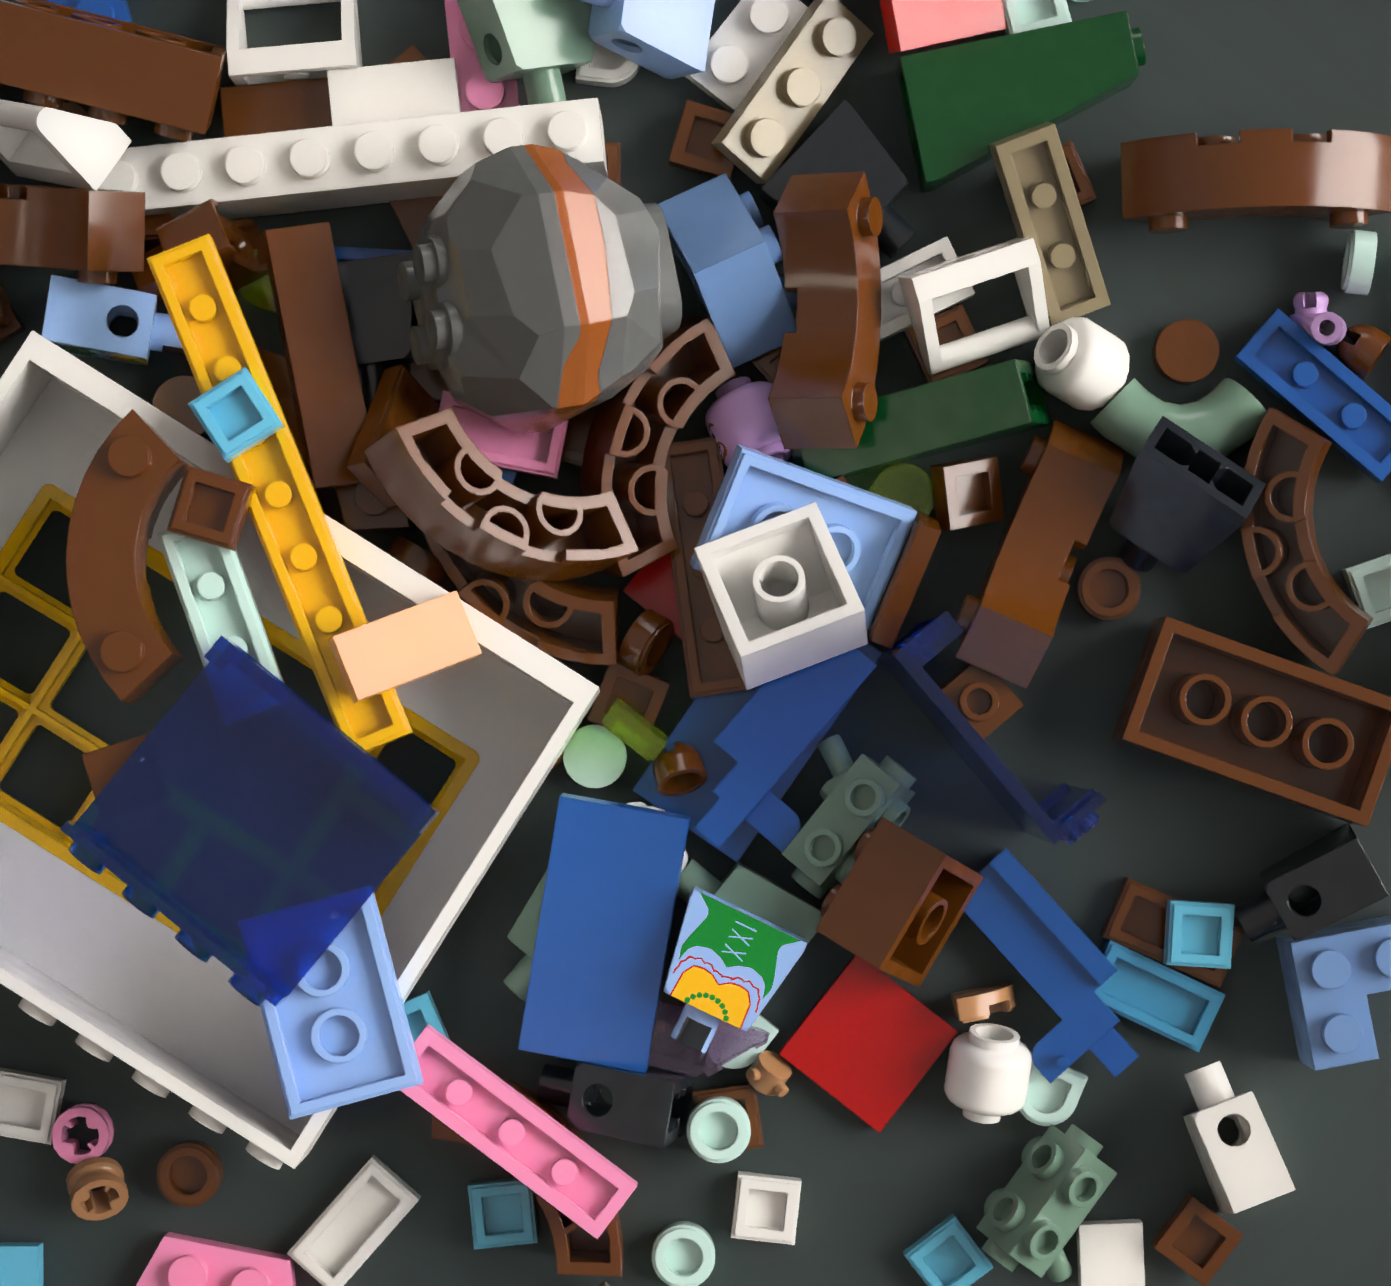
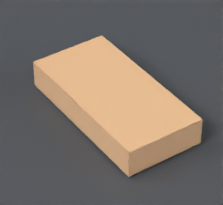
M457 590L335 635L328 640L353 704L475 658L482 653Z

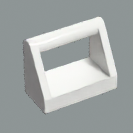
M227 0L226 52L229 77L236 86L325 78L328 77L327 70L363 67L357 0ZM341 2L342 40L247 48L244 10Z
M0 99V159L16 176L97 191L132 142L115 123L53 108Z
M1014 238L898 277L922 359L929 375L1037 340L1050 327L1041 262L1034 238ZM1011 272L1015 273L1026 310V317L939 345L932 299Z

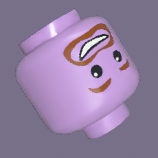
M739 377L723 384L716 391L717 399L706 412L705 426L710 436L715 439L722 461L727 467L730 464L737 444L784 461H788L791 457V449H784L768 401L773 383L765 381L751 382L749 377Z

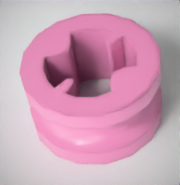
M81 1103L74 1105L59 1115L53 1124L51 1134L53 1147L58 1155L69 1163L78 1164L85 1159L99 1157L108 1150L113 1142L115 1132L113 1120L108 1112L97 1104ZM76 1117H85L88 1128L98 1129L99 1138L88 1143L90 1150L80 1149L79 1139L68 1137V1127L72 1128L79 1123Z

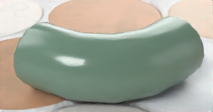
M1134 378L1090 424L1103 437L1136 458L1158 421L1164 416L1226 457L1255 438L1256 432L1267 411L1247 389L1230 378H1224L1210 393L1198 401L1180 405L1160 400L1148 392Z

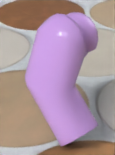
M1298 292L1293 298L1295 314L1290 315L1291 320L1322 345H1335L1342 341L1347 331L1346 323L1337 314L1327 311L1328 296L1324 292Z

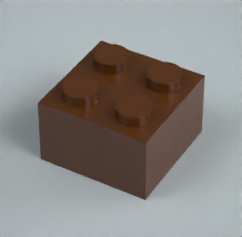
M882 817L876 828H870L859 840L854 852V860L856 862L843 884H837L826 896L821 907V916L823 918L815 930L877 969L920 987L984 877Z

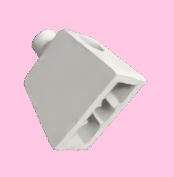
M1221 1061L1184 1074L1198 1107V1111L1183 1116L1220 1213L1235 1214L1296 1190L1253 1092L1250 1091L1235 1096ZM1224 1117L1233 1119L1238 1128V1137L1231 1146L1221 1140L1217 1130L1219 1122Z

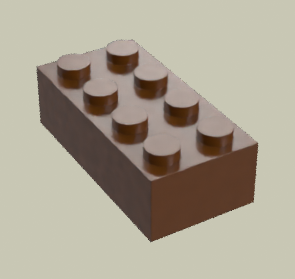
M0 0V87L9 85L25 89L23 100L45 107L62 109L63 103H68L69 101L89 105L88 116L119 125H127L128 119H132V116L153 121L154 133L177 140L191 141L192 135L195 133L206 134L213 121L227 52L225 46L46 0Z
M1165 616L1154 618L1112 738L1349 824L1368 827L1391 763V697Z

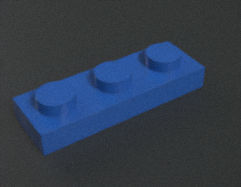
M1279 308L1273 311L1232 360L1319 435L1333 442V447L1375 483L1382 482L1391 472V405Z

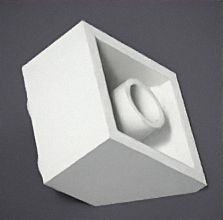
M816 502L694 548L721 630L747 690L868 644L865 609Z

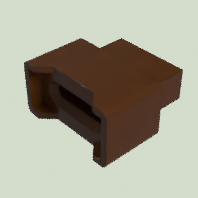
M209 199L156 228L161 244L144 253V272H132L138 290L155 294L157 299L163 301L146 258L206 234H210L213 238L234 292L268 275L262 234L257 223L250 218L232 221L218 214L217 202L214 199Z

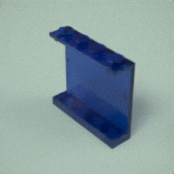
M947 611L924 618L898 640L892 649L889 648L878 658V661L1024 833L1054 845L1059 840H1066L1069 845L1079 840L1101 820L1095 810L1107 801L1101 792L1094 791L1092 788L1088 790L1067 785L1064 782L1038 804L922 668L964 632Z
M221 635L204 656L209 661L206 667L77 821H66L60 830L74 840L68 850L77 860L99 875L105 868H108L127 884L121 894L134 907L152 919L160 911L176 924L180 930L174 937L191 954L206 963L213 955L234 973L228 979V982L242 996L257 1006H261L265 1000H268L276 1007L287 999L440 811L235 642Z

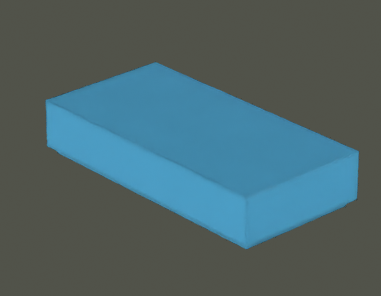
M1107 939L1101 952L1116 967L1117 972L1094 992L1112 1012L1199 1052L1226 994Z

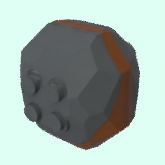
M534 144L510 146L476 162L464 171L429 214L420 229L417 243L413 248V253L409 256V261L399 262L397 269L401 296L404 301H413L418 325L412 326L410 329V347L415 363L417 365L426 364L430 371L438 370L455 402L516 434L548 431L614 397L651 366L663 348V340L678 330L682 319L681 293L668 228L660 206L656 202L643 204L639 197L581 161L554 148Z

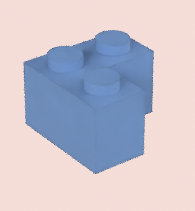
M724 173L659 203L658 205L664 213L673 249L694 286L705 316L711 317L732 367H737L782 346L783 334L786 332H796V321L792 312L796 311L797 292H788L785 289L784 274L778 276L775 264L783 261L781 248L769 225L764 226L760 212L750 192L747 191L738 195L727 174Z
M1391 915L1325 927L1296 941L1293 940L1290 934L1277 936V948L1299 1061L1317 1071L1379 1059L1367 995L1391 990Z

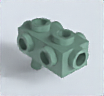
M839 734L828 737L817 745L833 777L820 790V796L824 801L782 853L784 857L797 867L791 874V877L818 899H822L826 892L832 890L837 884H843L856 862L854 860V852L859 840L870 828H876L882 817L901 827L911 810L907 803L915 795V792L910 787L917 780L909 771L888 755L879 763L861 754L854 763Z
M1073 1123L1065 1134L1051 1124L1043 1136L1031 1139L1023 1149L1022 1165L1007 1186L993 1191L985 1201V1216L976 1227L988 1237V1240L981 1249L1011 1272L1021 1263L1041 1278L1046 1272L1049 1280L1052 1282H1062L1069 1278L1072 1274V1267L1063 1248L1117 1175V1172L1097 1158L1103 1146Z

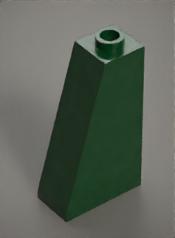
M1127 11L900 56L896 73L921 193L933 191L992 160L988 144L1047 121L1058 125L1130 87L1140 74L1139 66H1144L1146 63V52L1140 29L1138 27L1130 29Z
M1012 359L878 397L875 419L872 422H866L857 448L791 449L795 465L834 479L842 475L848 478L1053 424L1044 390L1038 384L1035 375V363Z

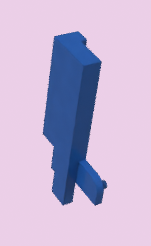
M856 648L764 683L714 740L715 744L738 763L712 791L719 799L694 828L719 849L743 820H746L783 853L801 829L800 819L790 807L770 790L875 670L877 665Z
M1005 848L978 873L984 878L964 912L1062 1019L1035 1045L1032 1052L1033 1063L1051 1084L1090 1049L1111 1074L1117 1077L1139 1057V1054L1114 1028L1120 1022V1019L1094 992L1117 972V969L1013 854Z

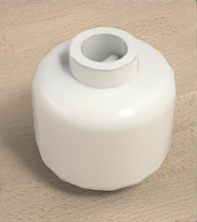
M1072 317L1049 327L1039 338L1034 350V370L1038 384L1048 393L1075 409L1092 411L1105 406L1124 388L1129 372L1130 355L1125 343L1088 318Z
M993 1023L972 1025L969 1032L954 1038L950 1047L944 1092L950 1102L963 1109L962 1114L968 1120L982 1124L997 1123L1000 1121L1001 1116L1012 1115L1023 1108L1027 1097L1033 1061L1032 1053L1026 1044L1020 1041L1018 1032L1011 1028Z

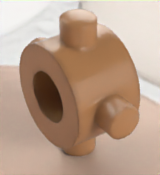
M764 1050L763 1053L760 1052L747 1070L746 1078L758 1092L768 1096L778 1095V1097H783L789 1091L785 1083L791 1076L792 1069L782 1056L773 1051Z

